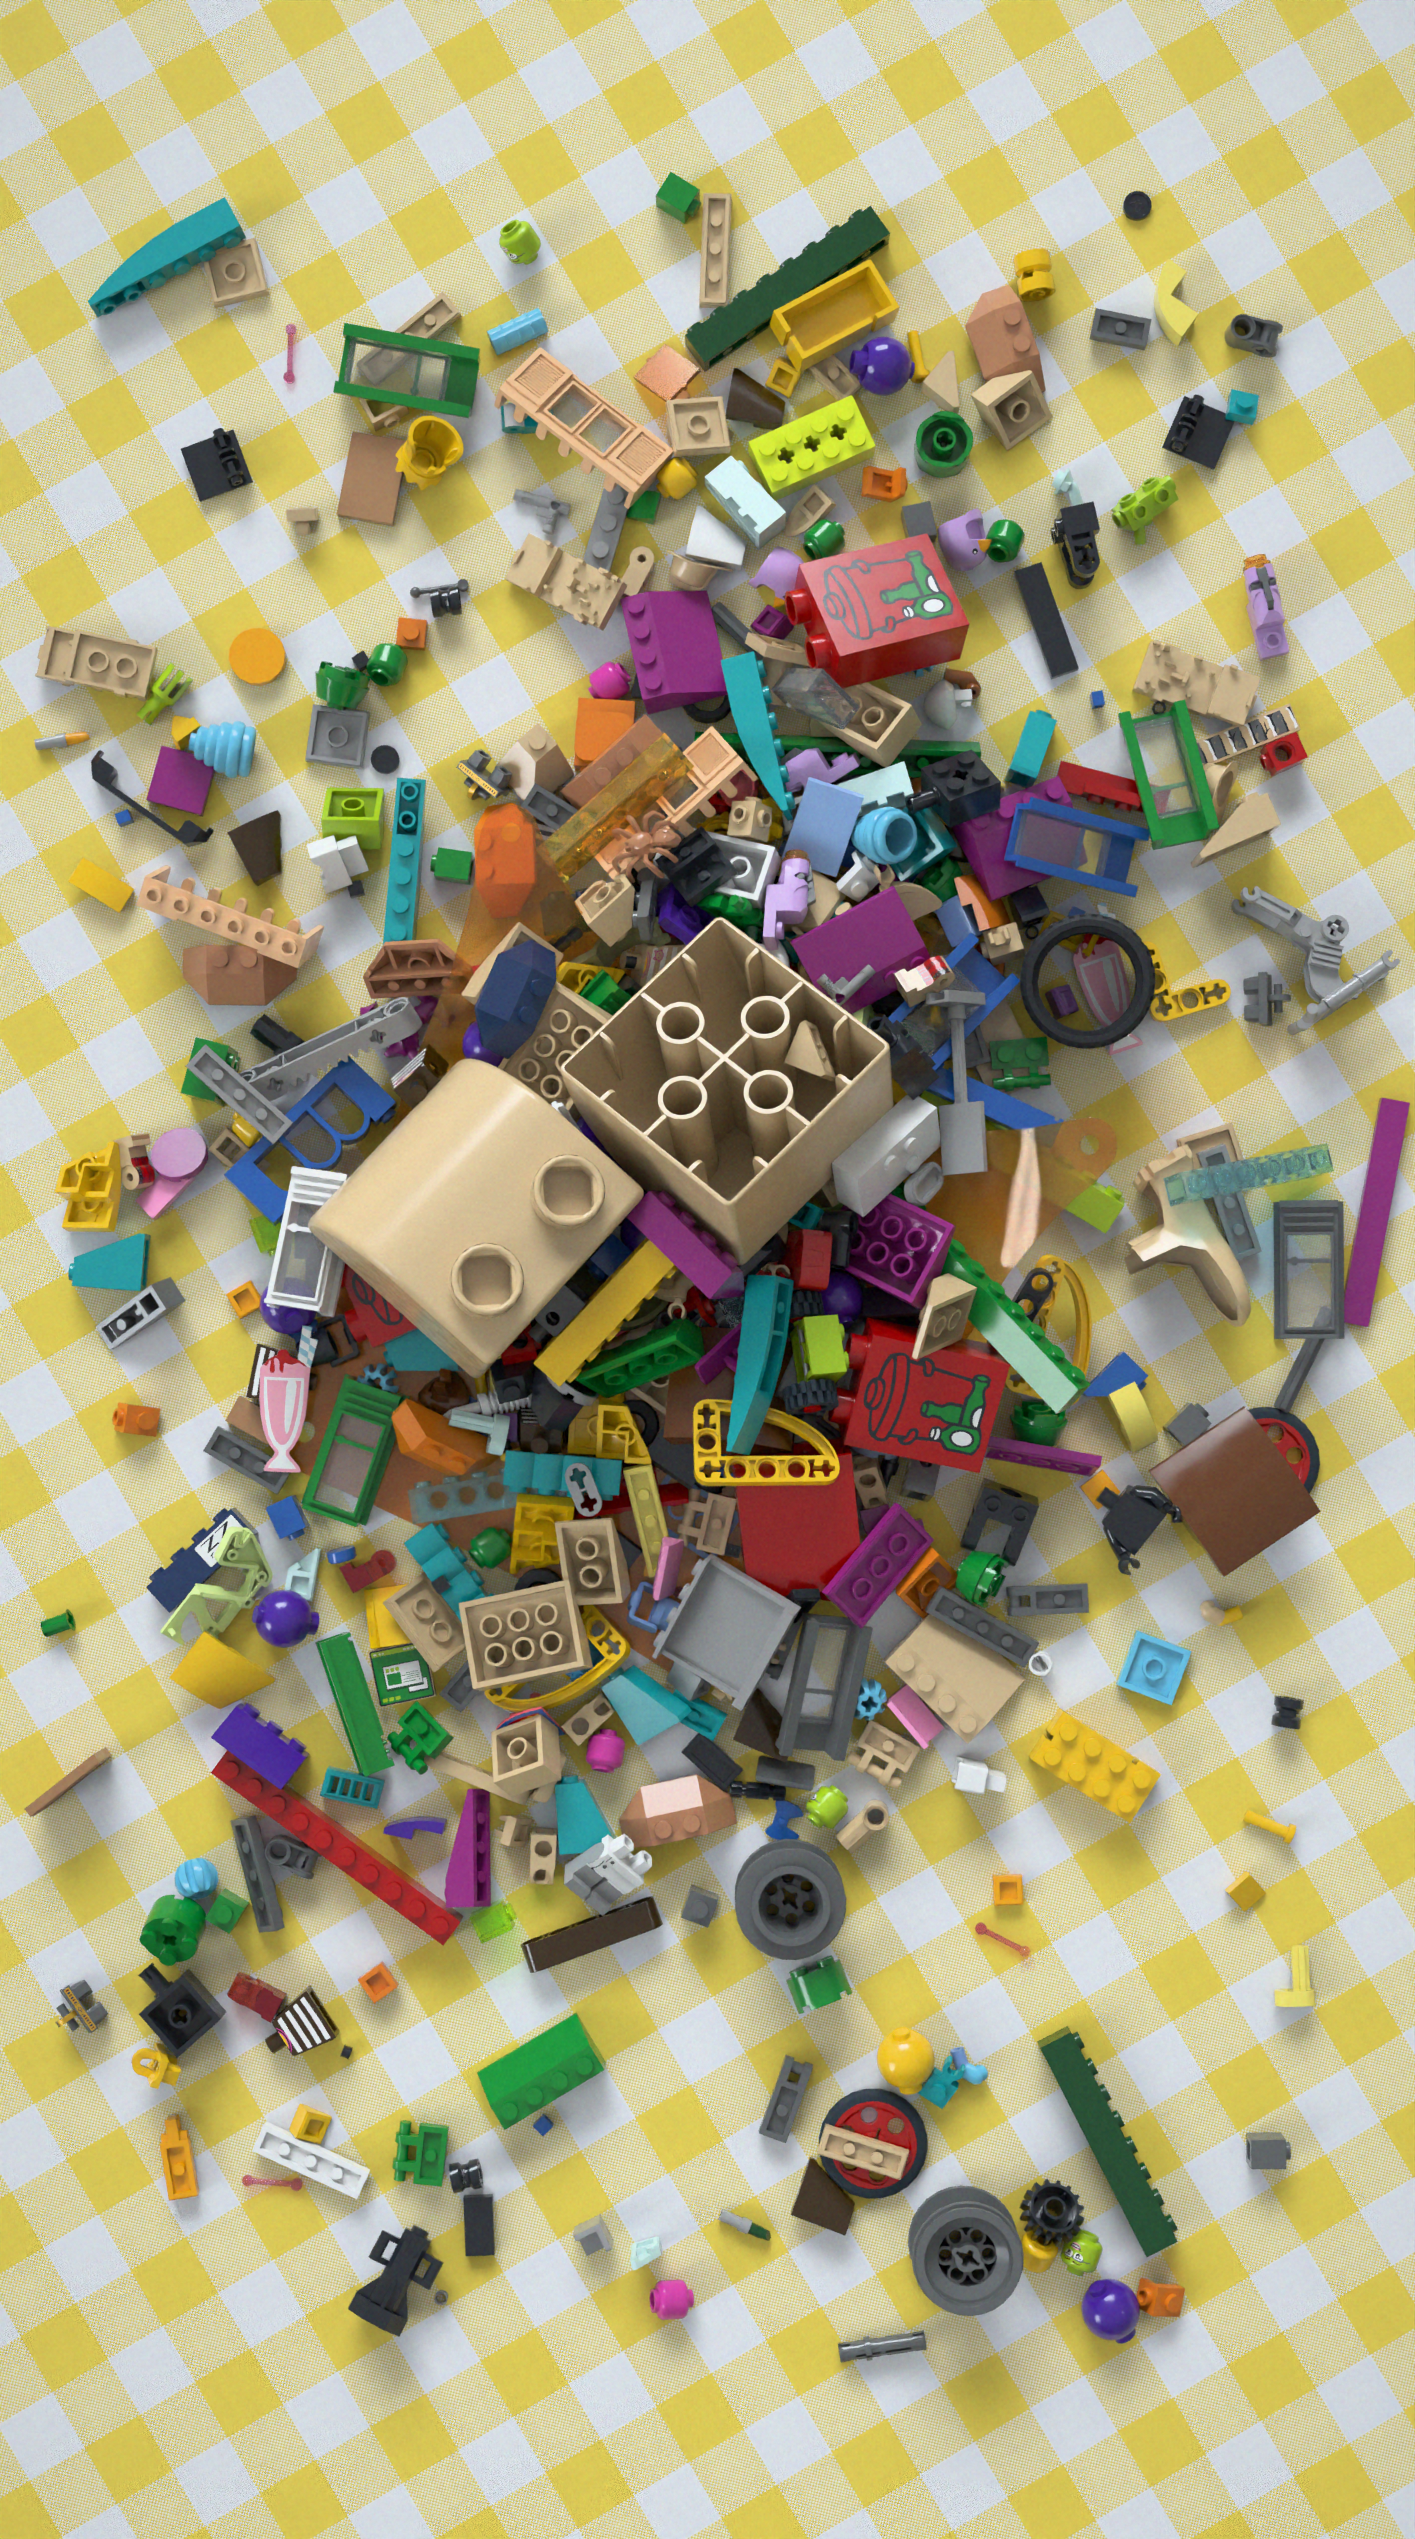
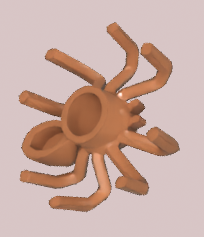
M654 810L643 817V832H641L636 820L631 815H627L626 820L632 825L636 834L633 835L621 828L612 830V834L617 841L622 839L620 834L630 839L625 841V850L629 853L617 855L612 860V866L619 873L621 867L618 861L636 856L629 862L625 871L631 883L635 882L631 874L632 867L640 859L659 878H664L665 875L649 861L656 853L668 857L674 863L678 862V858L665 849L674 848L679 845L682 840L681 837L672 830L666 828L658 829L661 826H668L678 831L679 827L671 821L663 820L665 816ZM654 816L662 820L656 822L649 833L648 819Z

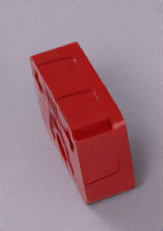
M810 1229L790 1232L786 1243V1253L777 1264L788 1267L790 1275L787 1278L782 1272H777L776 1276L794 1280L792 1294L797 1291L820 1292L826 1290L829 1283L832 1233Z

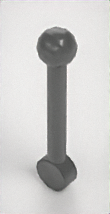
M461 579L456 584L422 589L413 587L410 590V595L413 598H418L421 594L430 593V589L439 588L440 590H447L451 586H458L460 591L465 592L468 590L469 584L467 580Z

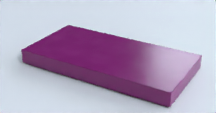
M990 1436L984 1458L1088 1477L1097 1471L1102 1461V1456L994 1436Z
M894 1503L824 1588L822 1593L857 1627L862 1629L934 1539L900 1504Z

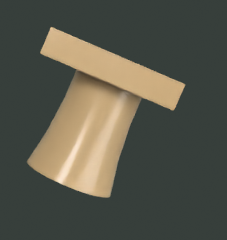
M748 632L745 644L764 656L763 661L767 677H764L763 681L765 687L769 686L772 694L773 703L770 704L787 706L788 689L794 663L809 666L805 647L799 643Z

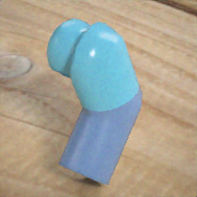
M964 2047L950 2050L955 2069H959L962 2064L965 2065L963 2079L972 2084H981L988 2077V2071L983 2065L974 2066L968 2063Z

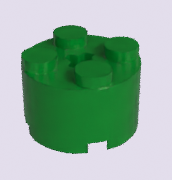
M940 411L932 414V416L920 424L916 434L914 456L919 469L937 478L958 475L969 460L973 445V433L964 419L954 412ZM945 442L946 448L940 447V443Z
M175 1895L160 1897L154 1902L139 1939L140 1943L152 1955L159 1958L163 1965L172 1966L176 1962L186 1961L193 1957L198 1949L206 1928V1913L191 1898L175 1899Z
M832 1955L817 1960V1967L807 1970L805 1966L789 1972L791 1978L787 1979L786 1982L798 2014L804 2013L802 2007L809 2005L812 2011L842 1999L840 1993L846 1991L847 1995L853 1993L840 1959L834 1960Z

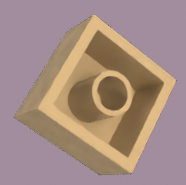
M539 1714L491 1732L493 1783L510 1796H515L561 1779L559 1730L543 1715Z

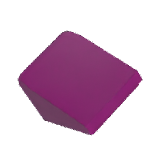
M769 604L750 625L760 635L784 640L794 628L787 615Z

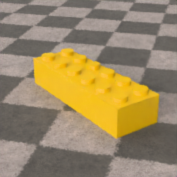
M646 1237L593 1293L588 1303L556 1337L553 1336L535 1359L534 1364L559 1387L566 1380L571 1383L582 1371L581 1368L586 1363L584 1360L586 1359L590 1363L601 1351L600 1348L605 1343L604 1339L610 1342L620 1331V1327L625 1322L623 1319L631 1320L644 1302L643 1298L645 1297L649 1300L659 1290V1285L663 1282L662 1278L665 1277L668 1280L678 1270V1267Z

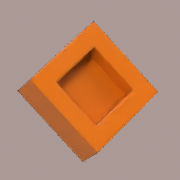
M399 617L396 645L401 649L425 651L427 620Z
M383 1961L358 1978L359 1983L374 2004L399 1986Z

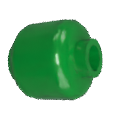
M827 519L818 521L804 535L803 548L806 554L813 561L837 555L845 547V539L843 537L845 531L843 527L836 521L833 523Z
M1001 519L995 521L985 538L991 540L990 546L987 549L988 556L993 561L999 563L1014 560L1024 543L1025 534L1023 529L1012 520Z
M394 643L377 645L366 666L371 680L377 685L384 687L397 684L401 680L408 664L407 656Z
M486 1527L470 1540L471 1549L468 1552L481 1569L484 1567L494 1569L510 1557L511 1548L509 1544L512 1542V1539L502 1528L498 1531L494 1527Z

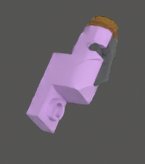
M1266 554L1251 556L1243 561L1245 567L1242 570L1249 600L1246 608L1259 659L1262 661L1288 654L1289 647L1283 628L1285 617L1281 606L1280 593L1271 561L1267 560Z
M793 748L781 759V764L787 766L790 782L786 783L787 792L792 791V793L802 790L801 786L805 788L809 777L830 784L857 768L861 762L856 753L848 756L845 752L831 761L833 766L830 767L819 748L806 749L805 751ZM762 781L758 782V788L764 798L770 797Z
M787 851L782 859L778 884L766 885L763 928L766 950H778L779 939H784V924L803 923L808 906L816 902L811 861L805 851Z

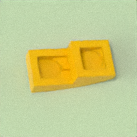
M83 857L68 880L69 883L120 913L134 891L132 887Z

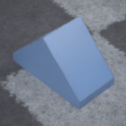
M958 895L943 902L941 908L935 910L951 947L958 946L970 933L979 938L983 936V932L991 930L979 931L974 910L969 905L961 906Z

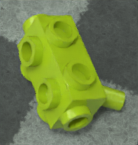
M1168 475L1163 478L1151 477L1141 484L1139 490L1123 496L1117 505L1111 509L1113 512L1111 517L1116 526L1120 529L1134 532L1135 545L1146 543L1145 526L1152 523V518L1179 500L1175 492L1176 485Z

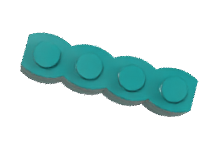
M506 1450L503 1485L509 1486V1491L526 1493L528 1487L538 1488V1494L555 1495V1490L567 1491V1496L572 1497L565 1480V1472L572 1464L583 1463L591 1470L602 1500H613V1495H620L623 1460ZM574 1468V1474L570 1476V1479L572 1481L577 1480L582 1489L585 1487L583 1478L586 1476V1472Z
M433 1521L404 1542V1544L431 1582L443 1574L446 1576L452 1586L441 1593V1595L461 1621L458 1603L494 1596V1594L490 1593L488 1595L482 1587L485 1581L477 1570L471 1571L467 1567L465 1562L468 1558L459 1546L454 1548L450 1544L448 1539L451 1535L442 1523L437 1525Z

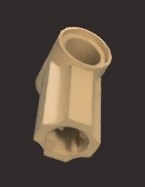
M877 1799L867 1802L864 1809L835 1834L836 1837L853 1854L878 1830L885 1828L888 1824V1807L884 1802ZM872 1809H879L883 1812L884 1817L879 1821H872L869 1819L868 1813Z

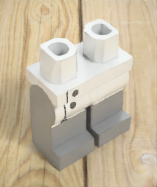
M625 1834L616 1839L607 1835L602 1838L601 1843L595 1844L565 1865L564 1885L581 1899L585 1897V1902L603 1916L611 1910V1903L644 1883V1873L652 1867V1857L645 1850H641L636 1855L631 1854L634 1851V1844Z

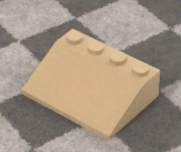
M556 981L533 1035L509 1059L504 1058L498 1068L525 1084L551 1106V1103L554 1101L563 1103L576 1122L580 1112L565 1086L560 1071L561 1065L601 1028L612 1015Z
M569 1579L458 1603L474 1690L485 1691L593 1668L588 1638L571 1580Z
M929 1613L883 1659L967 1744L990 1722L1025 1680L1001 1654Z

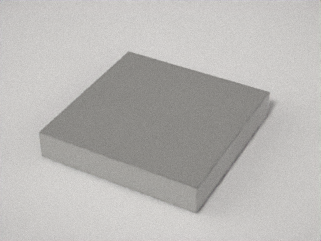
M313 704L305 761L362 770L370 713L352 709L338 710L329 706Z

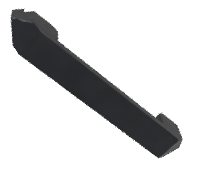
M99 750L91 760L92 779L187 847L207 842L214 832L212 828L209 827L205 832L188 820L184 822L179 831H176L111 785L118 774L117 770L101 758L104 755L103 751Z

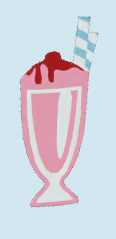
M1106 902L1097 903L1099 915L1115 919V913L1107 912ZM1085 934L1084 940L1078 945L1072 960L1081 988L1091 1010L1100 1023L1106 1027L1118 1020L1130 1005L1129 986L1118 944L1106 937H1099L1090 957H1088L1082 951L1084 948H1087L1093 934ZM1130 1033L1123 1039L1110 1045L1109 1055L1143 1045V1042Z
M302 1325L298 1359L291 1357L286 1349H281L277 1355L269 1358L260 1368V1415L266 1439L275 1452L273 1457L266 1463L264 1471H301L298 1464L291 1458L289 1452L298 1441L306 1417L310 1368L318 1342L317 1339L310 1338L312 1327Z

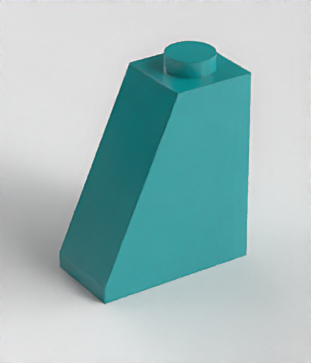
M1042 710L1029 712L1006 773L1005 781L1024 788L1033 786L1057 720L1052 719L1051 714Z
M139 1233L74 1257V1263H70L68 1277L69 1280H72V1286L142 1292L147 1286L151 1235Z
M419 1329L384 1344L387 1351L383 1352L388 1366L390 1368L394 1366L396 1371H439L440 1368L460 1371L458 1370V1364Z
M635 1665L625 1671L622 1667H619L608 1676L609 1681L601 1687L638 1746L679 1723L692 1712L686 1703Z
M578 1775L561 1776V1781H557L555 1784L559 1855L583 1853L595 1844L601 1843L602 1838L607 1835L616 1839L586 1780L578 1779Z

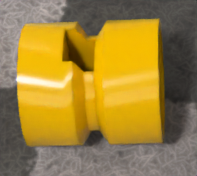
M1030 249L1014 256L1015 275L1020 278L1017 281V289L1021 301H1039L1055 293L1054 278L1049 273L1052 268L1050 252L1047 249Z

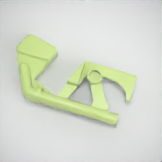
M229 1527L214 1555L215 1560L220 1565L249 1569V1571L247 1569L242 1570L246 1580L237 1592L225 1591L221 1586L196 1583L160 1632L183 1645L185 1642L181 1638L182 1624L189 1612L192 1611L201 1625V1632L208 1631L218 1639V1634L224 1632L241 1608L250 1609L255 1603L253 1596L261 1586L266 1588L269 1585L273 1574L255 1535L250 1529ZM204 1598L229 1603L217 1619L214 1620L206 1608V1600Z

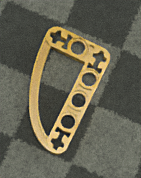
M1047 1254L1038 1260L1035 1268L1041 1267L1045 1269L1046 1265L1052 1264L1056 1266L1055 1272L1050 1271L1054 1286L1036 1315L1039 1318L1038 1326L1046 1332L1064 1277L1073 1296L1076 1314V1340L1072 1365L1082 1370L1086 1378L1092 1338L1091 1310L1087 1291L1081 1277L1067 1261ZM1037 1275L1032 1280V1286L1036 1289L1044 1288L1047 1284L1040 1282L1041 1278L1048 1280V1278L1044 1275ZM1027 1299L1024 1300L1022 1307L1025 1313L1030 1312L1033 1308V1303ZM1010 1365L1004 1386L1014 1392L1042 1399L1022 1376L1019 1381L1015 1380L1013 1382L1010 1380L1011 1374L1016 1375L1017 1373L1020 1375Z
M705 1399L695 1405L693 1412L694 1476L701 1485H829L837 1479L840 1465L834 1448L819 1431L806 1422L770 1407L764 1419V1422L782 1427L802 1437L820 1453V1456H721L720 1415L731 1416L732 1400ZM703 1408H709V1413H714V1415L710 1416L709 1428H703L704 1417L703 1415H698V1413H702ZM705 1435L711 1436L715 1440V1446L712 1449L705 1450L700 1447L698 1440ZM798 1463L803 1466L805 1473L802 1477L794 1478L789 1474L788 1467L791 1464ZM809 1463L814 1464L813 1469H821L823 1464H828V1468L834 1470L830 1472L829 1477H824V1473L821 1471H814L813 1478L808 1477L810 1473ZM720 1464H725L724 1478H720L721 1472H713L710 1478H706L705 1473L699 1471L704 1469V1465H710L711 1470H720ZM741 1464L745 1468V1475L741 1478L732 1477L729 1473L730 1466ZM762 1464L772 1465L775 1469L774 1476L771 1478L762 1477L758 1471Z
M595 1604L583 1605L585 1612L581 1615L586 1635L605 1657L601 1662L568 1685L540 1697L521 1700L511 1699L527 1682L502 1687L503 1693L500 1696L496 1694V1689L485 1690V1695L493 1704L515 1713L540 1706L544 1710L557 1707L587 1692L614 1672L629 1657L631 1651L630 1644ZM601 1621L605 1625V1630L602 1635L595 1637L592 1634V1627L595 1623ZM610 1639L615 1644L620 1645L619 1650L621 1652L618 1655L613 1653L614 1650L606 1643L607 1640Z

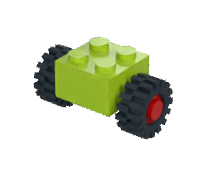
M797 1291L792 1294L788 1328L795 1327L790 1333L797 1383L783 1388L786 1414L806 1416L807 1414L814 1415L818 1412L824 1413L826 1410L831 1411L833 1408L838 1407L835 1383L847 1372L849 1357L847 1352L843 1351L842 1341H844L845 1332L843 1324H839L838 1314H824L821 1293L817 1291Z

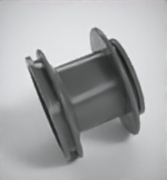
M782 1839L761 1846L742 1865L735 1884V1912L743 1934L759 1951L782 1960H799L821 1952L838 1935L846 1914V1895L838 1868L824 1851L809 1842L798 1839ZM794 1874L793 1879L790 1881H785L781 1876ZM809 1881L813 1886L811 1889L805 1890L801 1887V1882ZM774 1883L777 1886L776 1891L767 1893L765 1891L766 1887ZM783 1888L786 1891L788 1890L789 1893L796 1892L794 1894L796 1905L790 1899L784 1900ZM804 1902H814V1909L806 1911L802 1907ZM770 1904H775L779 1910L775 1914H769L766 1908ZM795 1913L798 1919L794 1923H789L785 1919L786 1915Z
M960 2185L948 2187L927 2198L912 2218L908 2234V2247L913 2273L923 2293L934 2304L953 2314L975 2316L995 2310L1012 2295L1021 2277L1024 2254L1012 2215L996 2196L973 2186ZM978 2229L982 2232L979 2238H972L970 2236L973 2230ZM954 2230L961 2233L957 2239L949 2237V2234ZM985 2248H991L987 2256L982 2255V2251ZM944 2249L951 2252L947 2258L939 2254ZM971 2250L972 2256L966 2255L965 2258H962V2252L967 2253Z

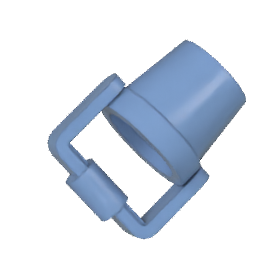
M641 1582L636 1591L632 1592L629 1599L627 1622L650 1633H656L657 1629L666 1631L669 1626L666 1619L673 1607L678 1608L680 1603L668 1596L659 1601L655 1600L647 1621L634 1616L643 1597L642 1591L653 1595V1585Z

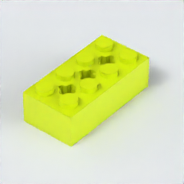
M853 395L748 441V453L766 492L775 501L874 457L876 448ZM833 435H841L842 440H838V438L833 437ZM812 446L816 447L817 449L815 452H813L810 448L807 449V447ZM781 459H791V462L787 464L785 460L781 461Z

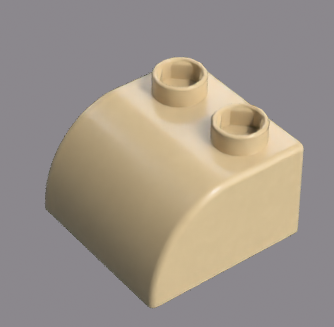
M721 917L715 918L577 1049L560 1068L563 1081L575 1106L594 1135L616 1162L647 1193L648 1191L662 1190L669 1193L676 1201L674 1205L681 1212L686 1211L696 1220L695 1225L702 1232L706 1231L717 1240L716 1246L723 1253L725 1251L730 1253L738 1261L737 1265L747 1263L833 1177L832 1162L894 1107L889 1044L741 930ZM808 1021L817 1026L835 1073V1080L830 1081L784 1063L801 1022Z
M463 1059L458 1061L445 1074L440 1082L426 1095V1098L414 1107L311 1217L308 1222V1228L470 1376L478 1378L491 1367L642 1200L644 1191L638 1183L563 1115L525 1084L487 1062L476 1059Z

